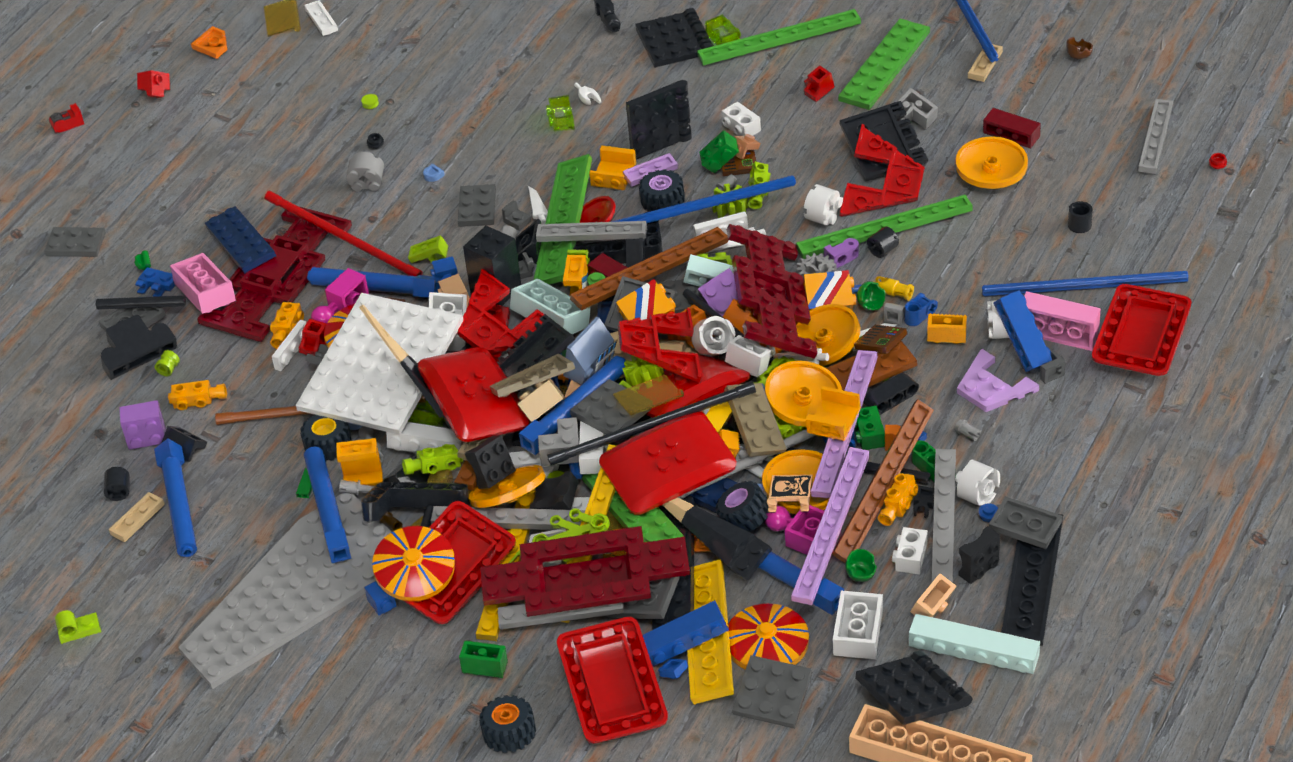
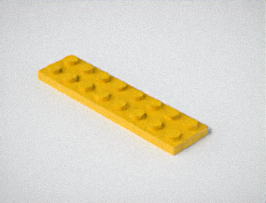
M721 559L694 566V610L715 600L728 626L724 567ZM729 630L687 650L690 699L693 704L734 694Z

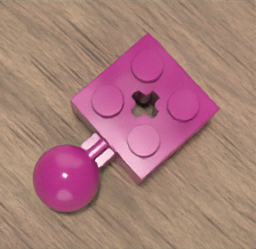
M347 268L325 289L328 306L316 307L311 314V319L327 323L336 312L344 307L355 304L361 293L369 294L365 275Z
M809 505V511L801 512L799 510L796 516L791 518L786 508L777 506L776 512L766 514L768 517L765 523L773 531L785 530V545L808 555L824 510Z

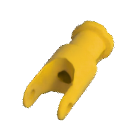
M876 277V283L885 290L886 295L900 296L907 301L912 298L914 292L912 284L905 285L891 278Z

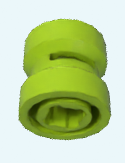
M166 350L161 355V359L156 362L155 370L162 376H170L174 371V367L179 364L180 358L176 353Z

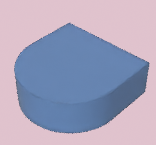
M434 164L426 167L423 171L424 179L428 182H435L445 176L444 171Z

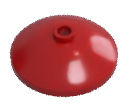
M600 196L584 204L580 223L611 222L616 209L614 200L609 196Z

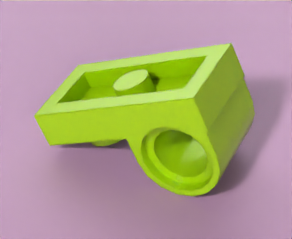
M441 235L412 245L408 259L411 263L428 258L432 263V261L446 258L448 245Z
M65 610L55 616L61 644L101 632L96 612L75 618L73 612Z

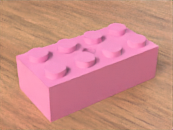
M204 253L170 265L174 284L202 314L209 313L213 309L227 306L231 302L236 301L232 282Z
M1026 291L1024 295L1027 302L1026 305L1034 315V322L1042 332L1043 340L1093 351L1099 335L1101 308Z

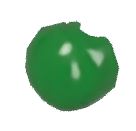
M867 281L859 287L856 296L862 308L875 311L883 306L885 290L880 288L878 283Z
M865 549L851 551L845 563V570L848 576L856 582H866L872 579L877 569L874 555Z

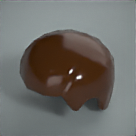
M1074 37L1067 39L1066 50L1071 58L1084 59L1092 54L1093 45L1083 38L1080 41H1076Z

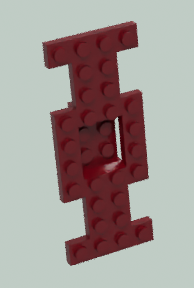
M300 207L346 232L352 226L351 220ZM285 210L281 214L282 220L293 224L283 236L276 235L273 240L264 238L274 250L276 256L246 273L239 267L229 279L232 282L233 290L237 291L235 295L236 301L227 305L223 311L213 309L209 313H201L197 318L198 324L262 342L271 330L270 325L258 321L273 302L280 304L282 302L292 303L309 282L307 279L308 271L312 267L320 268L326 260L325 254L314 252V250L329 232ZM293 263L297 265L283 284H281L280 279Z

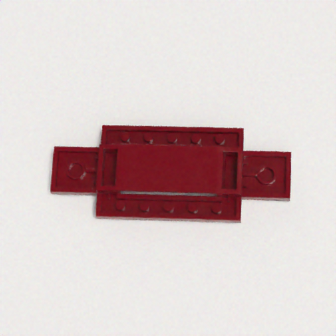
M642 526L519 544L521 561L480 567L484 606L525 600L527 617L651 598L649 581L690 575L685 536L644 542ZM623 550L625 553L622 556L549 567L543 566L544 562Z

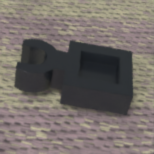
M918 485V493L914 497V516H917L919 511L924 512V518L929 516V508H934V488Z

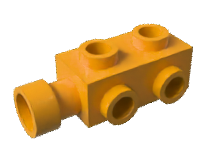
M282 302L280 309L277 310L275 320L271 322L270 330L273 332L270 344L273 348L278 349L299 320H304V312L301 309L300 303Z
M209 380L171 385V393H168L169 403L173 404L174 409L177 408L179 410H186L191 406L203 408L206 404H212V398H227L226 385L217 384L216 387H211Z
M899 473L894 477L895 481L892 487L886 492L887 496L884 499L885 508L878 515V521L881 524L891 526L896 517H903L906 510L910 508L913 497L918 493V485L914 475Z

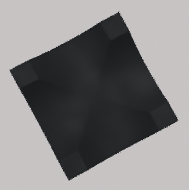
M502 435L491 436L479 446L464 453L474 469L479 489H489L516 471Z
M571 471L564 472L556 478H545L536 487L535 498L530 504L529 509L571 510L578 484L577 478Z
M987 526L983 529L978 539L959 548L962 560L959 576L969 584H972L977 579H981L989 569L998 565L1000 560V534Z

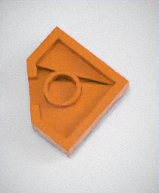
M212 26L191 43L192 49L215 59L219 58L227 51L225 31Z

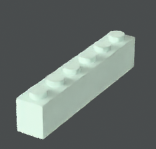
M915 614L909 630V646L995 665L1000 668L1017 670L1022 673H1034L1040 653V641Z

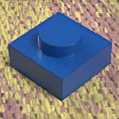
M669 659L658 669L660 677L676 679L688 668L686 660Z

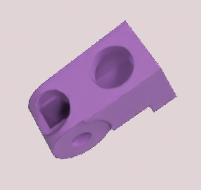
M848 238L843 243L834 247L829 244L824 247V257L829 255V260L834 259V264L838 268L859 256V242L856 239Z

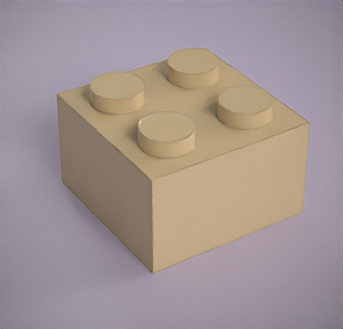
M551 378L536 383L534 390L530 391L528 389L519 397L518 405L531 422L539 418L564 397Z

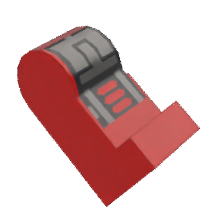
M76 103L69 105V110L54 113L49 117V122L54 131L60 133L84 125L81 111Z

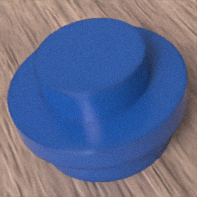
M990 503L983 504L979 508V516L984 522H990L998 507Z

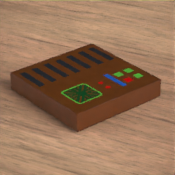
M747 150L744 159L736 156L730 159L721 167L723 176L750 173L752 165L756 161L754 150Z
M875 324L854 343L856 350L887 354L907 335L906 328Z

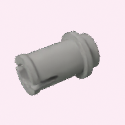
M960 419L955 425V430H957L958 434L962 433L973 441L979 438L977 434H981V430L968 424L965 419Z

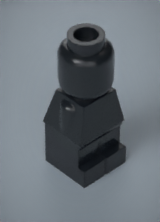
M594 0L595 12L597 16L600 15L601 21L605 24L606 28L611 32L619 31L621 23L615 15L614 3L611 0Z

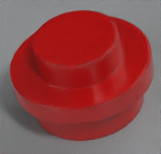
M1214 153L1209 159V165L1215 169L1226 167V156L1222 153Z

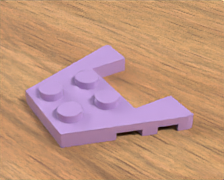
M983 349L980 350L957 387V394L985 412L1006 405L1011 399H1021L1029 392L1036 393L1039 391V385L1027 377L1011 387L986 371L987 368L995 363V357Z

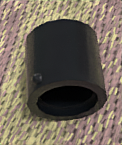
M1077 201L1069 206L1068 228L1072 232L1085 233L1091 229L1093 208L1089 203Z
M887 226L882 227L867 239L868 249L878 258L884 257L899 244L897 234Z
M122 467L107 469L104 473V496L112 501L126 499L129 496L130 490L129 472Z

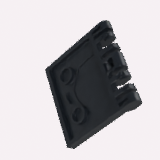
M694 8L685 9L683 13H676L635 24L636 31L654 68L697 58V50L714 46Z
M686 80L677 81L626 102L630 149L635 150L636 160L675 143L687 142L692 139L691 127L688 124L690 123L689 100L686 97L688 95V82Z
M901 101L842 119L839 122L853 155L855 154L861 125L864 124L866 129L875 135L881 136L882 140L894 145L900 153L905 156L908 155L914 162L921 165L928 162V157L922 147L910 150L918 146L920 141L917 138L913 125H910L911 121L909 118L897 121L900 118H904L907 114ZM855 157L865 182L886 175L889 164Z
M544 314L540 318L542 324L539 322L534 324L536 328L534 332L527 330L525 332L528 335L527 338L521 336L512 344L516 349L508 348L506 350L508 353L506 358L502 356L497 358L501 362L498 365L505 376L510 377L545 359L560 354L563 350L567 349L575 338L571 333Z
M922 650L913 652L909 657L856 671L855 679L902 725L967 707L973 700L972 696L964 691L962 687H957V682L943 669L933 664L932 659Z

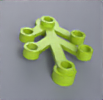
M574 508L569 512L571 521L579 522L581 520L587 524L579 526L562 519L559 515H554L550 518L552 528H563L567 531L550 537L542 533L537 534L533 537L532 542L578 536L588 532L589 534L604 532L608 530L610 521L603 514L598 513L590 516ZM572 558L563 559L564 562H569L572 560Z

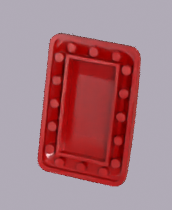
M1130 284L1119 285L1116 288L1093 348V361L1099 364L1155 376L1167 374L1191 309V299L1184 295Z
M476 347L424 358L418 362V370L459 440L471 442L523 430L529 425V418L518 405L520 400L516 392H512L506 397H498L492 393L490 386L507 377L487 349Z
M698 355L702 376L700 383L666 370L662 375V382L652 381L653 387L647 389L646 385L643 384L640 390L636 391L639 395L653 401V407L646 415L654 418L725 392L726 386L739 385L750 378V373L713 356Z
M701 411L669 420L606 451L599 458L602 470L628 510L635 515L644 514L735 470L737 463L734 455L708 417Z
M461 501L452 502L429 527L442 534L453 549L455 569L450 582L441 592L431 598L421 601H404L438 624L448 623L482 587L480 567L502 564L516 545V539L513 534Z
M624 617L565 632L558 636L557 648L584 737L588 742L593 744L658 728L667 723L668 712L639 623L635 618Z

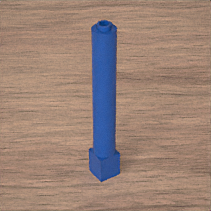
M312 267L308 271L307 279L311 285L328 287L345 270ZM356 271L365 275L368 290L413 294V296L429 298V292L438 293L437 289H440L438 283L440 277L407 276Z
M614 356L539 422L537 420L531 422L519 433L521 447L537 455L539 453L538 435L555 434L558 431L557 419L573 418L570 415L571 408L610 379L615 382L624 374L622 368L625 367L624 362L626 359Z
M167 438L154 449L157 466L162 468L177 553L182 557H190L196 553L197 545L181 466L185 463L182 446Z
M310 447L304 452V459L331 563L352 559L323 450L319 447Z
M770 552L758 567L792 588H795L802 570L773 552ZM824 578L821 580L813 604L833 615L838 610L840 593L844 591V588Z

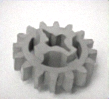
M813 253L812 257L806 255V259L801 258L800 263H797L796 269L797 273L804 280V274L837 271V265L834 264V259L829 260V255L823 257V253H820L819 256Z

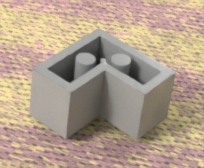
M910 88L899 99L907 114L904 118H900L897 121L909 118L910 121L914 120L927 129L937 119L938 107L914 89Z
M577 417L557 419L558 434L538 435L541 466L550 465L547 454L579 444ZM579 455L558 464L578 463Z

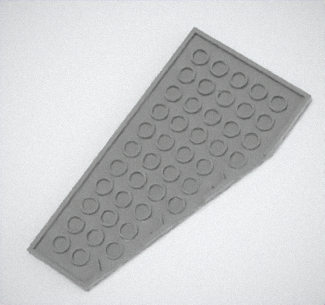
M342 493L335 497L352 559L331 563L318 509H315L300 518L178 647L181 655L212 689L365 594L364 587L376 581L372 566L373 555L380 541L390 534L391 531L383 523L380 524L379 520L373 522L364 521L361 501L353 493Z

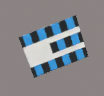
M617 341L598 357L595 373L613 358Z

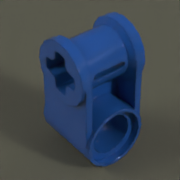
M919 293L905 304L904 322L909 326L919 325L928 317V314H934L938 307V302L928 299L923 293Z

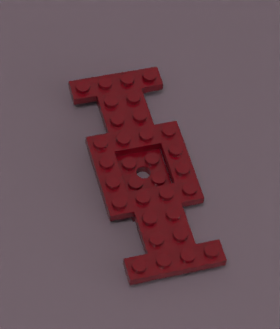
M729 224L726 229L728 240L745 245L747 257L734 255L732 259L738 303L752 308L753 315L758 318V323L745 320L742 326L744 338L815 359L818 354L816 342L809 338L798 337L795 323L796 321L808 325L811 320L803 277L796 272L785 271L783 257L796 260L798 256L796 245L790 241L779 240L774 236H767L755 230L745 229L740 225Z

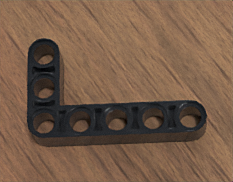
M659 220L646 223L645 260L663 252ZM626 239L579 244L573 248V250H588L590 262L601 253H604L621 264L626 263Z
M381 482L376 484L361 499L363 520L373 522L381 519L391 507L426 508L428 505L449 506L455 501H461L470 506L467 484Z

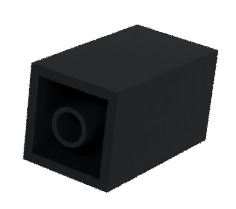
M485 225L463 246L470 294L472 295L481 269H484L510 288V293L496 304L503 306L511 298V289L522 285L515 238Z

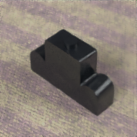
M139 315L121 320L106 329L107 341L111 347H107L101 352L102 366L110 380L160 357L166 350L172 351L176 349V337L164 323H157L149 330Z

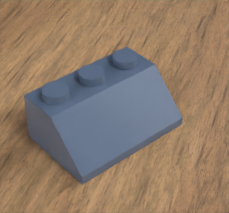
M596 316L566 350V358L574 363L575 369L564 373L563 376L581 385L595 373L598 357L614 344L613 337L599 317Z

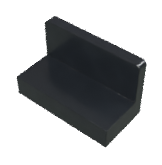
M644 238L626 239V267L629 268L645 260Z
M167 426L162 440L164 442L169 438L182 446L184 460L187 462L191 461L195 448L205 449L207 441L181 427Z

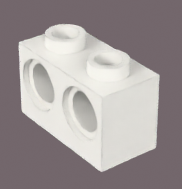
M739 102L722 110L723 125L737 136H745V134L753 136L761 131L760 117Z
M903 527L902 534L898 535L896 540V547L898 549L893 551L892 562H895V571L920 575L928 544L927 530Z

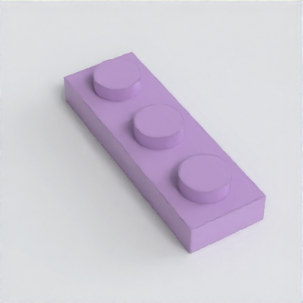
M668 153L624 170L623 175L632 187L640 184V180L643 179L644 175H648L649 172L663 169L673 171L678 169V163Z

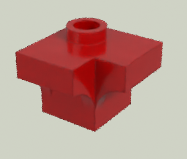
M820 65L808 74V78L804 80L806 86L804 94L815 102L835 87L831 72Z
M153 70L137 73V90L146 91L147 96L164 97V91L170 90L169 73Z
M309 318L302 330L299 353L305 355L308 353L315 354L319 350L320 344L326 345L324 329L327 323Z

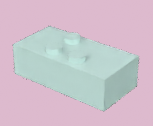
M535 279L511 289L510 309L525 318L538 309L571 334L579 332L589 325L590 307L580 310L570 300L569 295L540 279Z

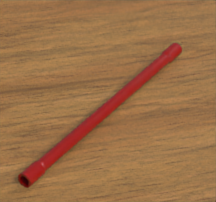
M270 190L266 192L264 196L266 201L280 206L393 266L408 276L423 275V271L402 262L283 199L280 195Z

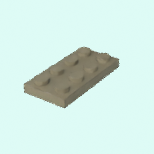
M754 383L756 393L728 401L749 457L781 454L787 450L762 383ZM740 385L726 386L724 391L726 392L732 390Z

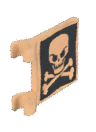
M772 475L769 498L767 499L768 512H776L777 501H800V511H809L813 476Z

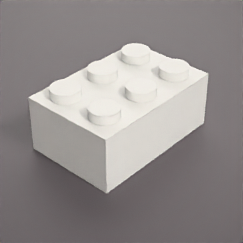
M429 292L428 307L463 316L467 309V295ZM458 331L448 347V351H460L465 346V341L458 336Z
M841 591L833 635L834 656L876 660L883 614V594Z

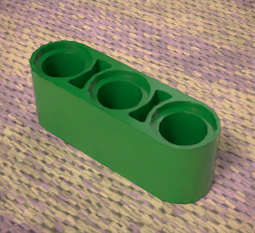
M918 440L911 452V461L920 471L930 473L931 480L935 483L936 450L927 442Z

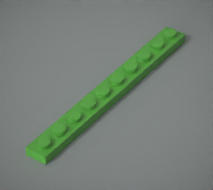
M852 9L697 50V54L703 65L712 64L846 27H852L861 24V18L856 10Z
M961 195L796 242V247L801 257L806 259V255L812 257L813 253L816 256L820 253L824 254V247L829 244L834 247L843 243L848 238L856 239L859 243L866 242L870 236L882 227H890L897 233L973 210V205L966 195Z

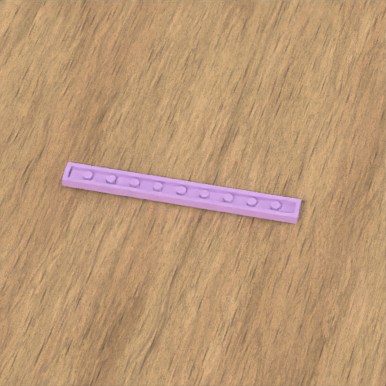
M858 350L845 391L860 395L861 407L878 358L875 351ZM860 410L845 441L828 438L811 488L812 497L830 498Z
M853 447L849 448L791 595L792 601L808 605L813 604L869 459V451Z

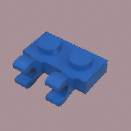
M148 267L138 277L135 284L140 287L137 293L145 294L148 288L151 287V290L155 291L153 296H162L165 290L171 291L175 286L172 273Z

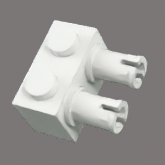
M738 335L728 343L725 362L749 372L752 376L758 377L767 370L769 359L776 354V350L773 346L767 345L763 347L760 345V342L748 340Z

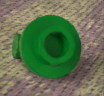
M146 250L135 256L134 263L140 270L144 271L147 267H151L149 253Z

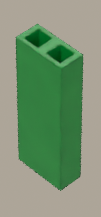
M307 468L303 472L296 491V496L299 498H309L312 491Z

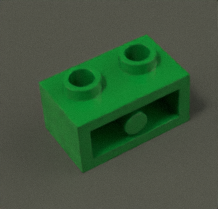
M723 130L699 152L702 166L715 174L739 152L737 140Z
M877 406L861 408L854 428L856 429V443H860L862 450L885 447V431Z
M464 641L459 655L462 673L503 678L508 663L505 646Z

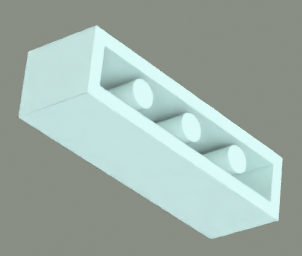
M691 254L683 282L701 287L728 268L733 273V266Z

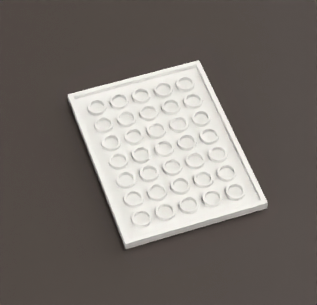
M361 293L298 400L296 408L298 411L400 435L423 394L359 307L364 305L386 332L417 363L424 358L445 354L464 319L460 314Z

